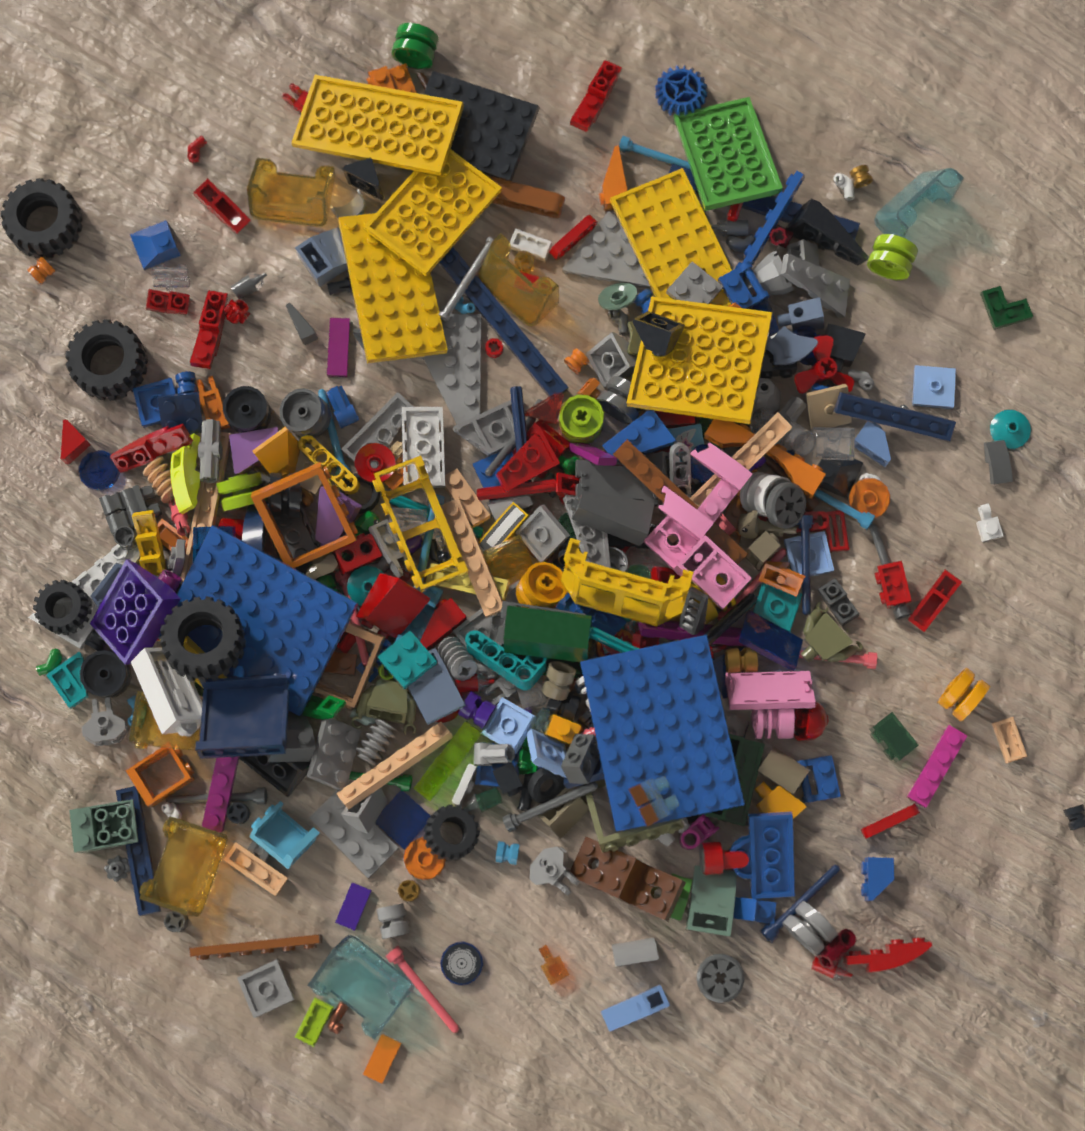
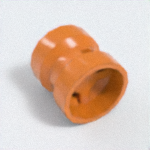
M40 257L37 260V264L31 266L27 271L42 285L46 281V277L52 275L55 269L43 257Z

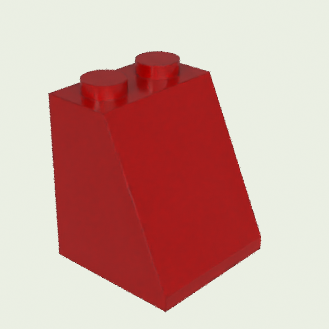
M380 573L356 617L362 620L361 624L371 630L374 627L378 630L377 633L385 636L386 639L389 637L397 639L398 635H401L431 598L400 578Z

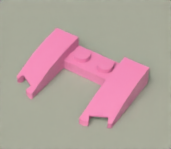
M711 443L707 444L709 448L698 453L695 449L690 453V455L721 478L699 508L695 509L666 486L662 488L661 492L666 493L664 506H658L662 512L698 540L703 538L726 506L752 476L749 470Z

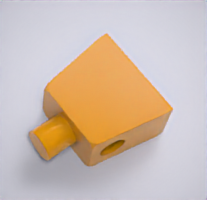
M551 715L547 720L543 734L570 747L575 734H581L585 729L579 724L556 715Z
M763 781L754 789L762 798L756 805L760 813L792 812L794 819L807 807L780 785L771 790Z

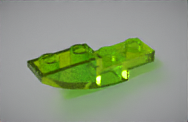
M465 721L413 789L430 802L468 756L474 743L479 740L483 733L468 721Z

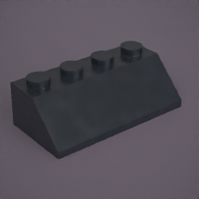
M267 755L240 757L242 762L286 797H289L305 778L311 760L310 762H268Z

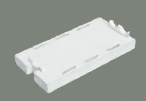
M402 407L403 462L421 455L433 488H445L443 407ZM439 423L441 424V432H439ZM405 443H407V452H405ZM440 462H442V472H440ZM414 464L407 466V472L406 467L403 468L404 485L418 479L419 476Z

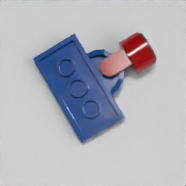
M792 812L748 814L749 835L742 836L734 841L729 850H722L721 842H704L699 845L700 869L704 875L723 874V869H733L738 876L750 879L752 899L795 896Z

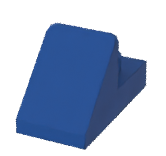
M735 897L733 919L774 924L776 902Z

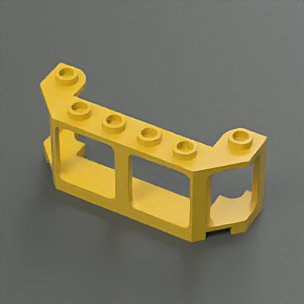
M420 455L374 473L376 480L372 481L376 492H381L384 500L381 506L385 516L390 515L392 522L389 523L392 533H397L400 541L396 543L400 553L405 552L408 560L404 562L408 572H413L414 574L411 578L415 588H420L421 592H424L425 589L454 577L467 575L468 568L453 538L425 469L422 456ZM412 464L415 465L419 476L416 481L391 491H385L380 479L381 476ZM422 488L435 518L412 529L401 531L389 502L391 499ZM438 528L445 540L451 559L418 572L406 545V540ZM451 566H455L458 570L424 585L421 580L423 577Z
M570 538L564 556L565 567L561 582L575 604L653 626H659L682 614L694 572L683 569L682 576L679 579H674V576L670 575L669 582L666 584L587 562L588 552L584 551L582 554L579 551L580 540Z

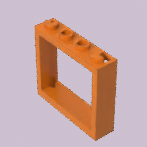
M321 462L260 488L251 494V498L283 563L292 568L301 566L357 541L356 533L358 531L354 522H349L347 517L349 511L345 503H340L338 499L341 496L336 484L332 486L329 480L332 477L327 466L323 467ZM318 475L347 535L293 558L264 498Z

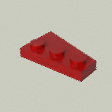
M541 428L534 433L496 474L505 493L560 464Z

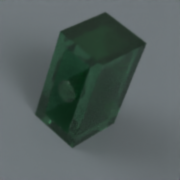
M893 712L869 729L871 731V738L877 744L880 743L885 749L883 751L884 754L891 761H900L919 746Z

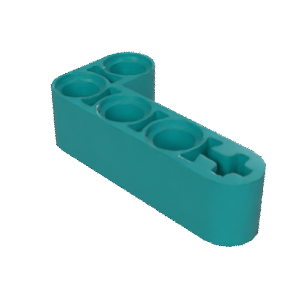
M473 630L465 636L466 648L471 656L521 690L531 689L547 670V658L527 655L522 661L512 653H505L502 646L480 631ZM491 652H492V653H496L495 656H492V657L487 656V654H489V653H491ZM535 660H541V661H542V663H540V664H535V663H533V662H534ZM506 664H512V665H513V666L510 667V668H505V667H503V666L506 665ZM521 676H529L526 680L520 679Z

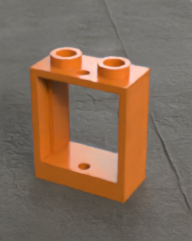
M168 743L126 770L148 807L156 806L168 796H171L195 780L192 775L195 772L188 762L184 763L181 758L184 754L178 745L174 746ZM171 753L185 778L155 796L140 772Z

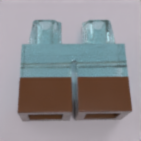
M665 776L655 780L653 778L629 789L637 807L656 799L639 808L647 827L670 815V812L680 805L675 795L665 800L661 796L660 792L670 787Z

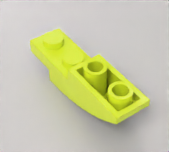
M196 434L190 435L193 439L191 445L183 446L172 453L171 457L172 490L177 508L182 515L194 509L198 503L197 495L201 483L200 472L195 469L197 466L196 459L200 436Z

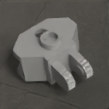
M105 697L106 711L99 712L98 700L92 699V718L82 726V735L85 737V740L97 747L118 744L128 734L126 722L115 716L113 712L111 697Z
M557 846L544 849L530 865V880L535 885L551 884L557 886L563 893L569 896L571 890L561 880L566 876L575 885H578L580 882L570 872L568 852L562 847Z

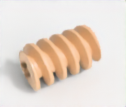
M159 457L148 464L143 474L145 477H148V481L152 484L153 489L157 490V495L161 497L163 503H169L170 500L173 502L171 470L165 471L169 465L167 463L161 465L164 458Z

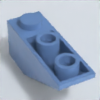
M659 984L602 1010L601 1014L610 1032L670 1006L662 986Z

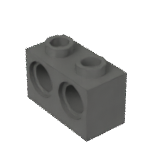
M575 734L561 764V768L569 783L589 784L600 759L595 735Z

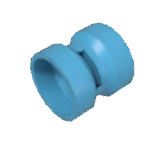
M498 841L495 862L502 863L507 860L509 864L517 865L520 844L513 843L509 846L505 842Z

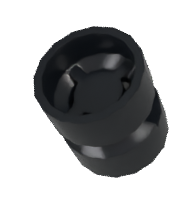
M572 694L565 700L549 698L545 714L550 716L559 715L561 718L573 722L581 698Z

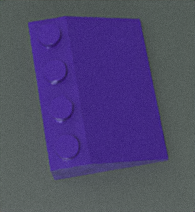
M126 559L92 618L90 625L124 664H131V661L144 648L153 647L161 634V626L166 625L164 619L168 614L172 615V609L178 605L181 598L168 584L132 560Z

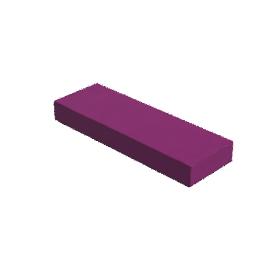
M330 318L327 377L348 378L350 318Z
M570 443L569 450L596 465H616V457L588 443Z

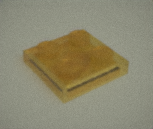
M520 534L482 552L493 577L509 580L510 584L521 579L528 568L533 565Z

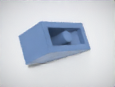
M867 421L851 446L883 467H886L891 460L885 431L882 430L879 424Z

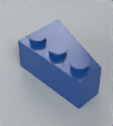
M648 410L602 446L608 454L614 456V452L628 439L645 455L677 443V441L654 410Z

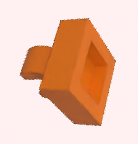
M591 378L576 394L588 395L597 400L601 392L596 388L600 382L596 378Z

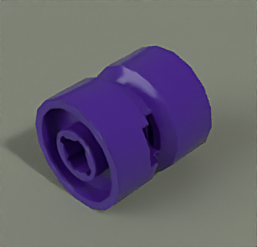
M471 691L464 701L465 707L459 710L458 715L468 721L472 719L473 724L484 729L496 705L487 700L483 702L482 697Z

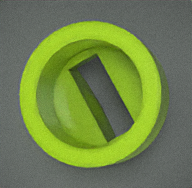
M381 664L378 668L379 676L385 680L392 679L393 676L388 670V675L384 674V665Z

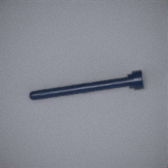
M803 515L797 524L799 529H801L802 575L806 576L802 584V612L804 615L811 613L809 529H812L814 519L811 515Z
M833 865L774 924L765 925L760 930L762 935L770 943H773L778 938L779 930L783 927L782 922L789 915L794 916L796 914L795 908L802 901L808 903L840 871V867Z

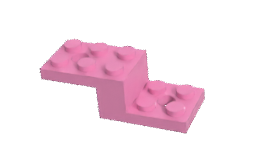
M666 516L643 541L680 577L682 576L683 569L694 572L691 581L721 609L752 579L706 535L701 540L696 539L669 516ZM670 535L676 536L678 544L675 546L669 545L667 537ZM718 574H724L727 577L725 585H720L716 582Z

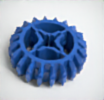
M677 65L675 70L669 67L668 73L663 71L662 78H658L657 85L655 86V98L658 99V106H662L663 112L669 110L670 116L673 113L680 115L682 112H684V115H687L688 111L694 113L695 109H700L701 105L705 104L708 86L705 84V78L700 77L699 71L693 73V67L687 70L686 65L683 66V69H680ZM689 83L693 85L696 92H694L693 89L689 87ZM666 90L674 97V100L668 96Z

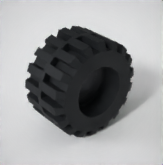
M54 580L52 585L45 584V589L38 591L40 596H35L34 599L37 605H33V610L37 612L34 615L39 620L38 622L49 631L58 635H69V632L74 634L77 633V628L83 629L85 627L83 625L84 621L88 623L90 619L87 615L92 613V610L89 608L92 604L88 600L89 596L76 584L66 580H61L60 582ZM70 597L72 600L70 613L63 618H55L53 608L56 602L61 598Z
M449 804L446 807H440L430 816L427 824L424 826L425 834L423 838L427 841L425 845L427 849L430 848L432 850L430 853L433 856L436 854L440 860L444 858L450 862L452 860L457 861L462 857L464 858L475 848L474 846L479 840L477 838L480 835V830L477 829L479 823L478 821L475 822L474 818L476 816L474 814L470 815L468 813L469 809H462L461 805L453 806V804ZM444 822H454L461 828L463 838L459 844H449L442 838L440 827Z

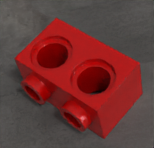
M365 533L356 536L357 541L332 552L342 576L381 558L382 554L372 533L367 536ZM360 545H367L370 549V552H362L360 549ZM342 553L350 554L351 561H344Z

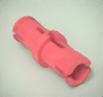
M174 498L175 505H173L171 500L168 503L172 512L171 519L176 525L177 533L184 536L186 535L185 528L188 534L191 531L187 521L188 515L187 512L183 515L179 513Z

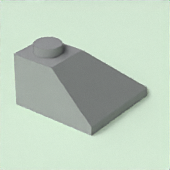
M611 332L586 353L604 388H607L606 385L612 376H619L625 379L633 375L637 356L627 353L629 342L615 332Z

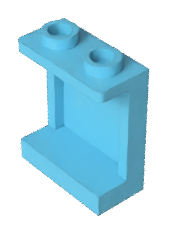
M280 801L276 806L272 804L266 810L265 816L262 819L259 817L251 826L253 830L249 837L289 869L315 843L320 832L314 827L309 832L282 810L284 803Z

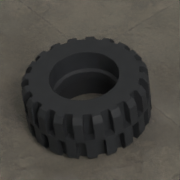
M37 178L35 182L30 179L25 181L26 184L22 186L21 184L15 187L16 190L14 192L10 191L7 195L9 199L8 201L4 200L2 205L5 210L1 211L2 227L13 244L20 251H23L24 254L28 256L33 255L38 259L43 256L47 259L53 258L54 254L60 256L64 254L63 250L66 248L68 250L73 247L71 243L73 241L77 242L80 237L78 232H81L83 227L81 224L83 221L81 209L71 193L62 184H56L51 179H47L46 182L43 178ZM43 206L58 208L57 219L48 229L39 232L26 229L28 217L34 210Z
M104 319L103 323L96 320L92 322L93 325L91 326L84 325L80 333L77 331L73 335L74 341H69L68 348L70 351H66L65 358L68 360L66 367L70 372L71 378L87 395L91 397L96 396L98 400H105L107 397L112 401L117 399L116 396L126 397V393L130 390L133 393V388H136L137 383L141 384L143 382L142 374H146L148 369L145 365L148 363V356L145 354L146 349L131 328L127 325L124 326L119 321L112 323L110 319ZM112 345L119 346L124 350V359L117 370L107 375L92 373L90 369L91 360L98 350Z
M206 596L205 600H201V597H194V601L188 602L187 599L182 602L183 605L181 607L175 606L172 609L173 614L166 616L164 619L166 625H162L160 630L162 635L160 637V644L171 668L175 669L181 677L186 675L187 680L195 681L196 678L200 682H207L208 678H212V681L219 680L218 676L221 674L224 676L228 675L231 667L235 669L238 666L239 662L237 659L243 658V648L246 647L245 633L238 614H235L234 609L230 605L226 606L224 601L217 599L214 602L213 597ZM212 625L222 630V640L212 651L204 654H194L185 650V638L196 627Z

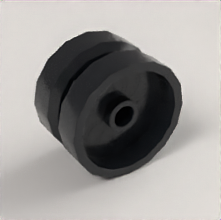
M240 386L227 394L223 402L225 419L236 433L266 429L271 421L272 412L265 396L254 387Z
M270 473V484L283 479L281 473ZM300 483L270 496V512L273 518L282 517L283 505H287V515L289 518H300V505H302V486H300Z
M106 650L96 651L87 656L79 672L84 688L91 694L103 698H113L124 693L130 685L132 678L129 664H124L114 652Z

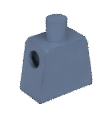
M820 297L788 305L789 313L777 315L779 327L791 325L792 332L800 329L809 331L824 328V316Z

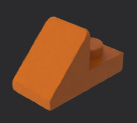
M766 561L759 581L797 597L806 576L788 569L790 565L788 562Z

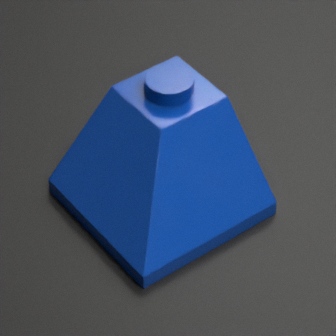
M167 220L130 234L144 270L181 256Z

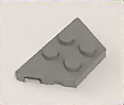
M511 400L453 427L454 432L487 456L501 451L515 434Z

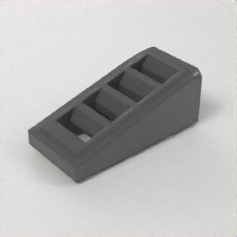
M287 303L286 308L302 343L307 345L318 340L316 331L291 303Z
M694 587L689 588L679 621V627L692 635H696L704 629L708 596Z

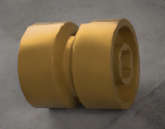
M756 647L743 648L742 651H739L738 648L726 649V673L758 672Z

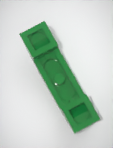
M312 695L302 715L316 719H331L346 705V701L330 695L326 699Z

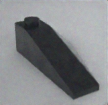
M810 199L804 203L786 227V229L794 232L793 236L799 240H810L819 244V249L823 251L825 249L832 250L837 257L857 266L866 262L869 258L834 215L817 200Z

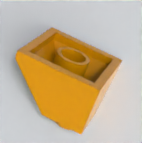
M284 427L252 451L269 474L281 473L283 478H285L289 473H294L300 453L299 441L287 427Z

